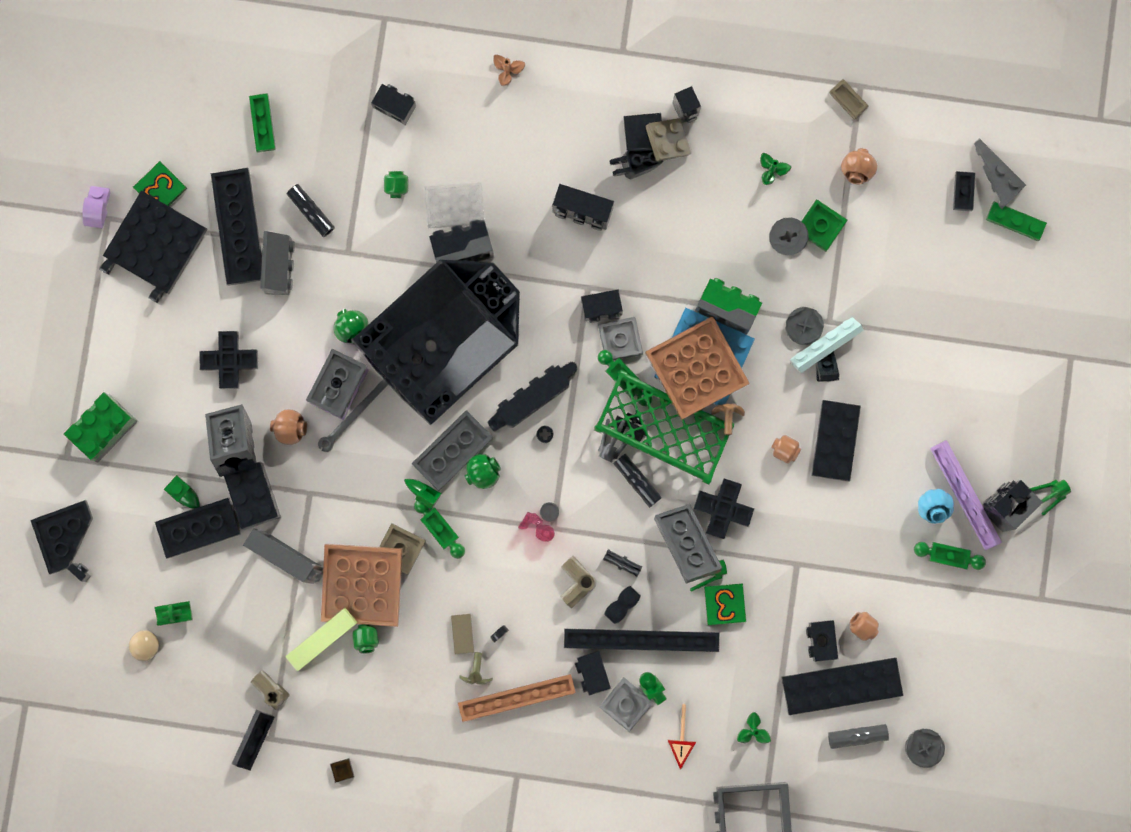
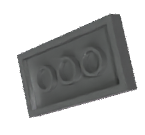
M466 410L411 464L440 491L473 456L493 439V436Z
M690 504L655 515L654 520L686 584L722 571V566Z

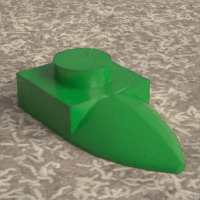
M178 475L164 488L173 499L183 506L192 509L200 507L195 491Z
M413 479L404 480L409 490L416 495L415 500L422 502L430 509L433 508L442 494L420 481Z

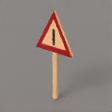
M682 704L680 741L668 740L680 770L696 744L693 741H684L685 704Z

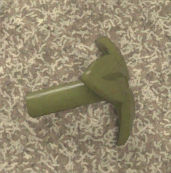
M480 652L474 653L473 670L469 677L459 675L461 680L469 684L483 685L493 680V678L482 679L480 674L482 653Z

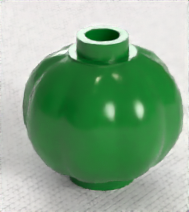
M343 309L337 313L338 318L333 327L334 334L341 342L355 344L352 339L368 325V319L360 311H347V309Z
M478 454L468 461L465 479L469 485L473 484L477 488L488 489L498 482L500 477L498 472L501 470V467L495 457L490 458L486 454Z

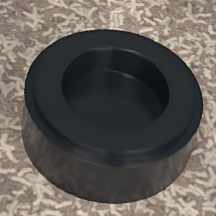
M505 625L501 626L490 636L491 640L495 643L509 629Z

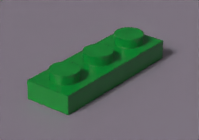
M268 93L249 96L256 152L276 150Z
M995 201L992 203L986 217L987 221L1040 241L1047 224L1046 222L1007 206L1001 209L998 205L999 203Z

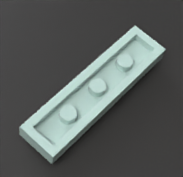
M851 317L819 340L813 342L809 347L797 353L790 361L802 373L864 331L859 322Z

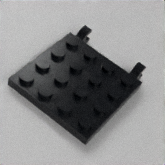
M140 191L102 255L107 260L103 262L99 270L109 275L116 263L155 286L156 288L148 298L158 303L164 292L170 294L208 229L147 193Z

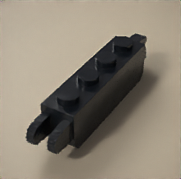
M570 361V363L568 362L563 367L559 365L556 367L550 366L544 371V376L541 378L535 377L529 382L530 386L526 389L520 388L514 392L513 395L515 397L509 401L505 399L497 405L499 407L496 410L497 413L487 422L494 432L506 425L514 428L568 389L570 384L569 378L577 372L575 362Z

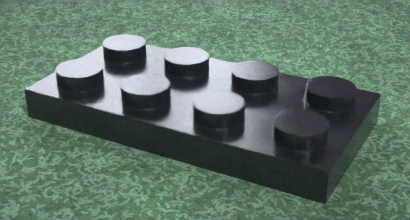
M822 400L811 476L850 481L860 405Z
M225 498L155 522L166 559L241 535L230 498Z

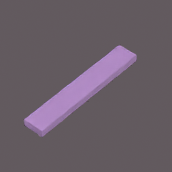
M947 440L931 447L930 449L984 549L987 550L1002 543Z

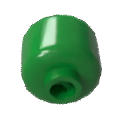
M388 171V174L384 176V192L390 194V198H402L403 194L408 193V176L404 174V171Z
M360 624L352 632L354 649L359 651V653H371L378 647L379 641L376 628Z

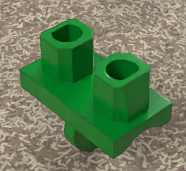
M190 601L154 607L157 626L193 620Z
M651 672L643 673L639 678V686L649 701L653 699L659 705L667 700L663 694V691L666 689L656 675Z

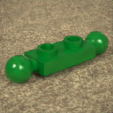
M602 350L597 356L599 363L608 365L605 372L615 382L621 369L628 372V375L640 380L620 358L613 361L610 351ZM621 380L619 387L622 390L626 389V382ZM635 387L631 390L633 397L637 396V400L644 397L641 389ZM652 397L648 399L650 404L652 403ZM644 400L638 402L641 406H647Z
M415 501V511L424 515L420 519L441 547L445 550L449 546L450 554L453 558H462L465 554V548L462 544L455 542L459 538L438 510L433 508L430 511L425 504Z
M918 542L914 546V553L919 557L929 555L928 561L966 570L969 564L976 570H981L986 565V559L982 555L970 557L971 550L932 542L931 547L925 542Z

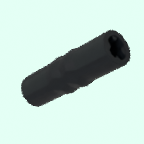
M299 184L294 185L288 190L287 196L322 237H326L335 229V226Z
M626 453L613 463L649 508L662 498Z

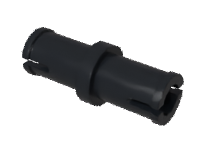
M609 549L603 558L604 561L617 566L618 570L621 571L623 569L638 577L643 567L628 560L627 556L624 555L622 557Z

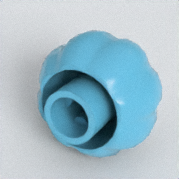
M942 489L928 490L918 500L919 515L929 523H943L953 514V498Z

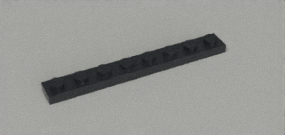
M564 628V648L719 652L720 633Z

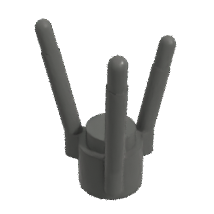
M610 419L606 420V426L610 423ZM622 420L618 426V432H621L625 420ZM603 433L598 449L600 452L599 457L612 463L614 459L617 460L627 444L623 442L616 451L617 448L614 445L617 439L613 438L610 444L606 443L605 445L607 434Z

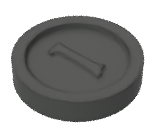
M547 502L542 505L540 515L545 521L551 522L557 519L559 509L556 504Z

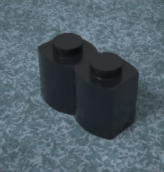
M631 586L626 587L620 592L617 601L612 602L606 608L604 615L612 623H619L626 616L628 609L633 608L638 603L641 595Z

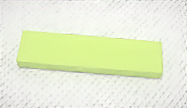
M344 608L285 657L299 671L352 628L357 621Z

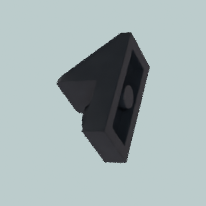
M833 351L815 363L816 379L818 382L839 380L840 374Z

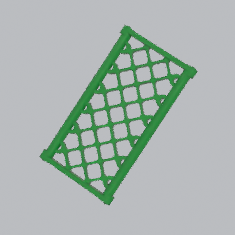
M621 369L618 372L617 380L599 421L594 426V431L600 434L603 432L685 471L709 485L712 482L713 474L730 436L724 435L722 441L718 436L717 431L721 428L724 429L725 421L700 410L694 413L695 423L688 425L683 419L681 420L683 427L675 429L671 419L680 416L678 414L674 416L668 415L666 406L670 403L672 404L668 394L628 375V372ZM621 380L625 381L626 389L617 391ZM635 387L643 390L644 397L635 400L631 390ZM628 392L631 402L623 404L619 394ZM653 395L660 398L661 406L652 408L648 399ZM615 396L617 398L619 406L610 408L611 402ZM646 401L649 410L639 412L636 402ZM633 405L636 414L627 416L624 407ZM621 409L624 419L614 420L612 411ZM663 409L666 418L658 421L653 411ZM608 413L612 423L606 426L602 423ZM650 413L654 422L645 425L641 415ZM638 417L641 427L633 429L629 419ZM625 420L629 431L625 434L617 431V423ZM704 420L712 423V431L704 433L700 423ZM667 421L671 431L662 433L659 423ZM655 425L659 435L650 437L646 427ZM697 425L700 435L692 437L688 427ZM642 429L646 435V440L643 442L635 440V431ZM684 429L688 439L679 441L676 431ZM671 433L674 435L676 443L668 446L664 440V435ZM715 434L717 443L709 445L705 435ZM701 437L705 443V448L698 450L693 440ZM660 438L664 448L659 451L652 448L651 440ZM690 442L693 452L685 454L681 444ZM677 446L681 456L677 459L669 456V448ZM719 446L716 456L713 457L710 448ZM707 450L710 460L702 462L698 452ZM694 454L698 464L694 467L688 465L686 456ZM711 462L712 466L707 474L704 472L703 465Z

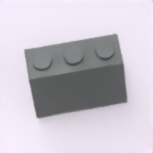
M264 231L260 288L265 294L289 295V290L293 288V279H290V271L294 269V260H291V252L294 253L295 242L292 241L289 235Z

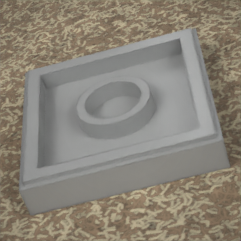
M635 317L598 324L603 350H608L612 353L613 361L617 358L624 359L643 355Z
M623 677L599 708L630 732L654 702L652 700L649 701L643 692Z

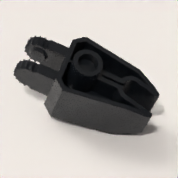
M652 148L628 149L622 157L609 160L610 165L622 163L623 168L613 171V176L625 175L630 180L651 172L663 163V161L656 162L649 159L655 157Z

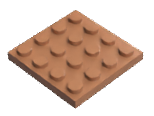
M713 316L645 352L681 420L750 384Z
M325 544L321 622H328L346 608L357 621L356 624L398 627L403 548Z

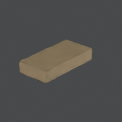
M844 79L829 91V94L854 120L869 107Z
M471 614L452 615L455 654L473 653Z

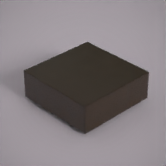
M350 758L330 764L335 783L355 777Z

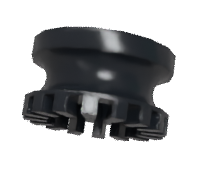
M541 426L536 433L537 439L542 443L550 442L554 435L552 428L549 426ZM543 429H546L551 434L547 437V440H543V437L539 435L543 432Z

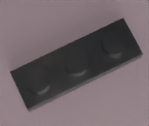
M259 710L255 711L233 759L232 764L234 766L251 771L275 718L273 715Z

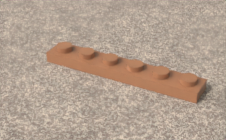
M569 674L458 702L462 722L575 694L576 692L572 676Z

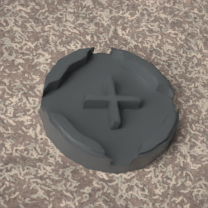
M800 307L789 314L785 329L793 342L799 345H809L821 337L824 322L817 310Z
M922 728L915 730L909 735L905 751L913 764L929 768L942 760L945 745L937 732Z

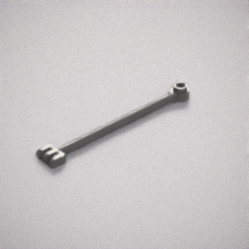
M417 353L412 356V359L415 357L418 361L422 359V356ZM384 379L328 437H322L319 440V449L323 447V441L329 442V446L327 448L323 447L321 451L329 452L333 449V442L388 386Z

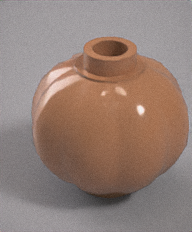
M859 148L857 151H851L844 157L841 170L850 183L861 185L871 180L876 174L877 162L867 149Z
M287 409L279 412L275 420L271 421L270 431L274 432L275 438L280 443L293 445L298 443L302 436L306 435L307 422L304 421L303 416L299 412Z

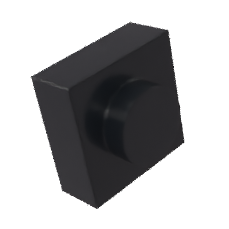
M72 563L67 568L81 582H86L91 577L87 573L89 570L81 563Z

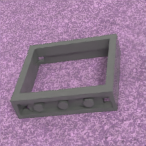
M253 528L243 544L246 548L303 583L314 584L322 578L323 566L266 531Z
M778 782L716 787V792H713L714 804L718 805V811L715 812V823H719V831L716 832H726L723 793L779 789L782 832H792L788 783Z

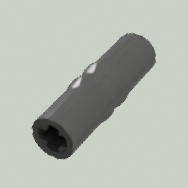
M882 724L828 732L830 748L834 749L888 741L889 733L887 725Z

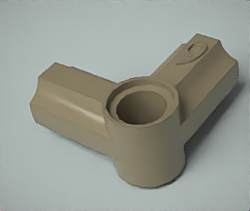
M574 556L561 566L575 582L560 596L571 609L596 587V579ZM585 577H589L592 580V585L589 588H584L582 585V580Z
M263 670L251 680L255 688L264 696V702L275 710L290 696L280 684H276Z

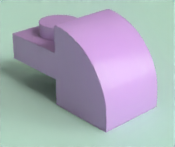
M90 187L88 197L84 199L83 204L84 226L103 228L107 215L106 207L111 193L109 188Z

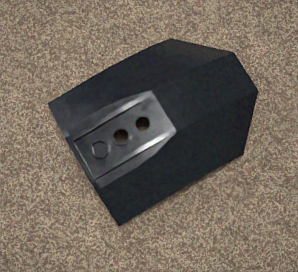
M440 259L356 335L352 341L375 371L398 396L429 425H432L518 346L520 291L495 263ZM428 341L436 343L435 351H428L426 349ZM417 353L422 356L420 364H415L412 361L413 354Z

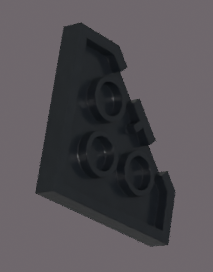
M87 500L30 520L49 575L65 570L71 565L93 520Z

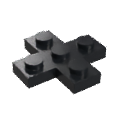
M218 331L219 350L199 351L200 370H219V389H239V370L258 369V350H239L238 331Z
M723 478L718 496L699 490L693 509L711 515L706 534L725 539L730 521L749 527L755 508L737 503L742 484Z

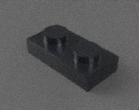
M955 172L953 210L973 211L974 172Z

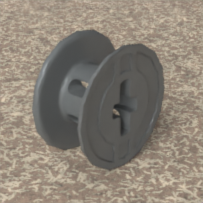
M782 218L772 226L769 240L773 249L778 253L794 255L805 248L808 242V230L805 224L796 218ZM787 231L797 233L796 237L791 238V242H788V239L781 240V236L787 235Z

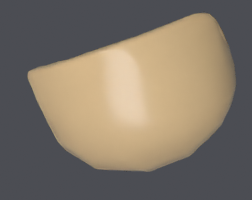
M150 631L137 632L129 642V651L132 657L138 661L150 660L156 655L159 647L156 635Z

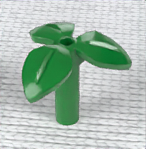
M767 153L761 154V166L768 169L761 177L764 185H770L774 182V173L783 176L792 168L787 163H779L778 160H773Z
M752 712L748 716L747 724L751 729H742L737 736L738 742H750L752 736H755L759 743L771 742V737L765 729H757L761 720L756 712Z

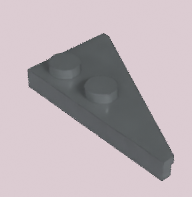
M979 138L974 143L975 150L978 156L981 155L985 164L983 169L991 183L993 192H996L1000 200L998 205L1002 209L1026 184Z

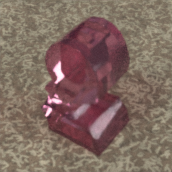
M527 512L518 526V529L526 530L530 524L536 525V538L542 542L551 541L555 535V531L550 525H542L543 520L536 513Z

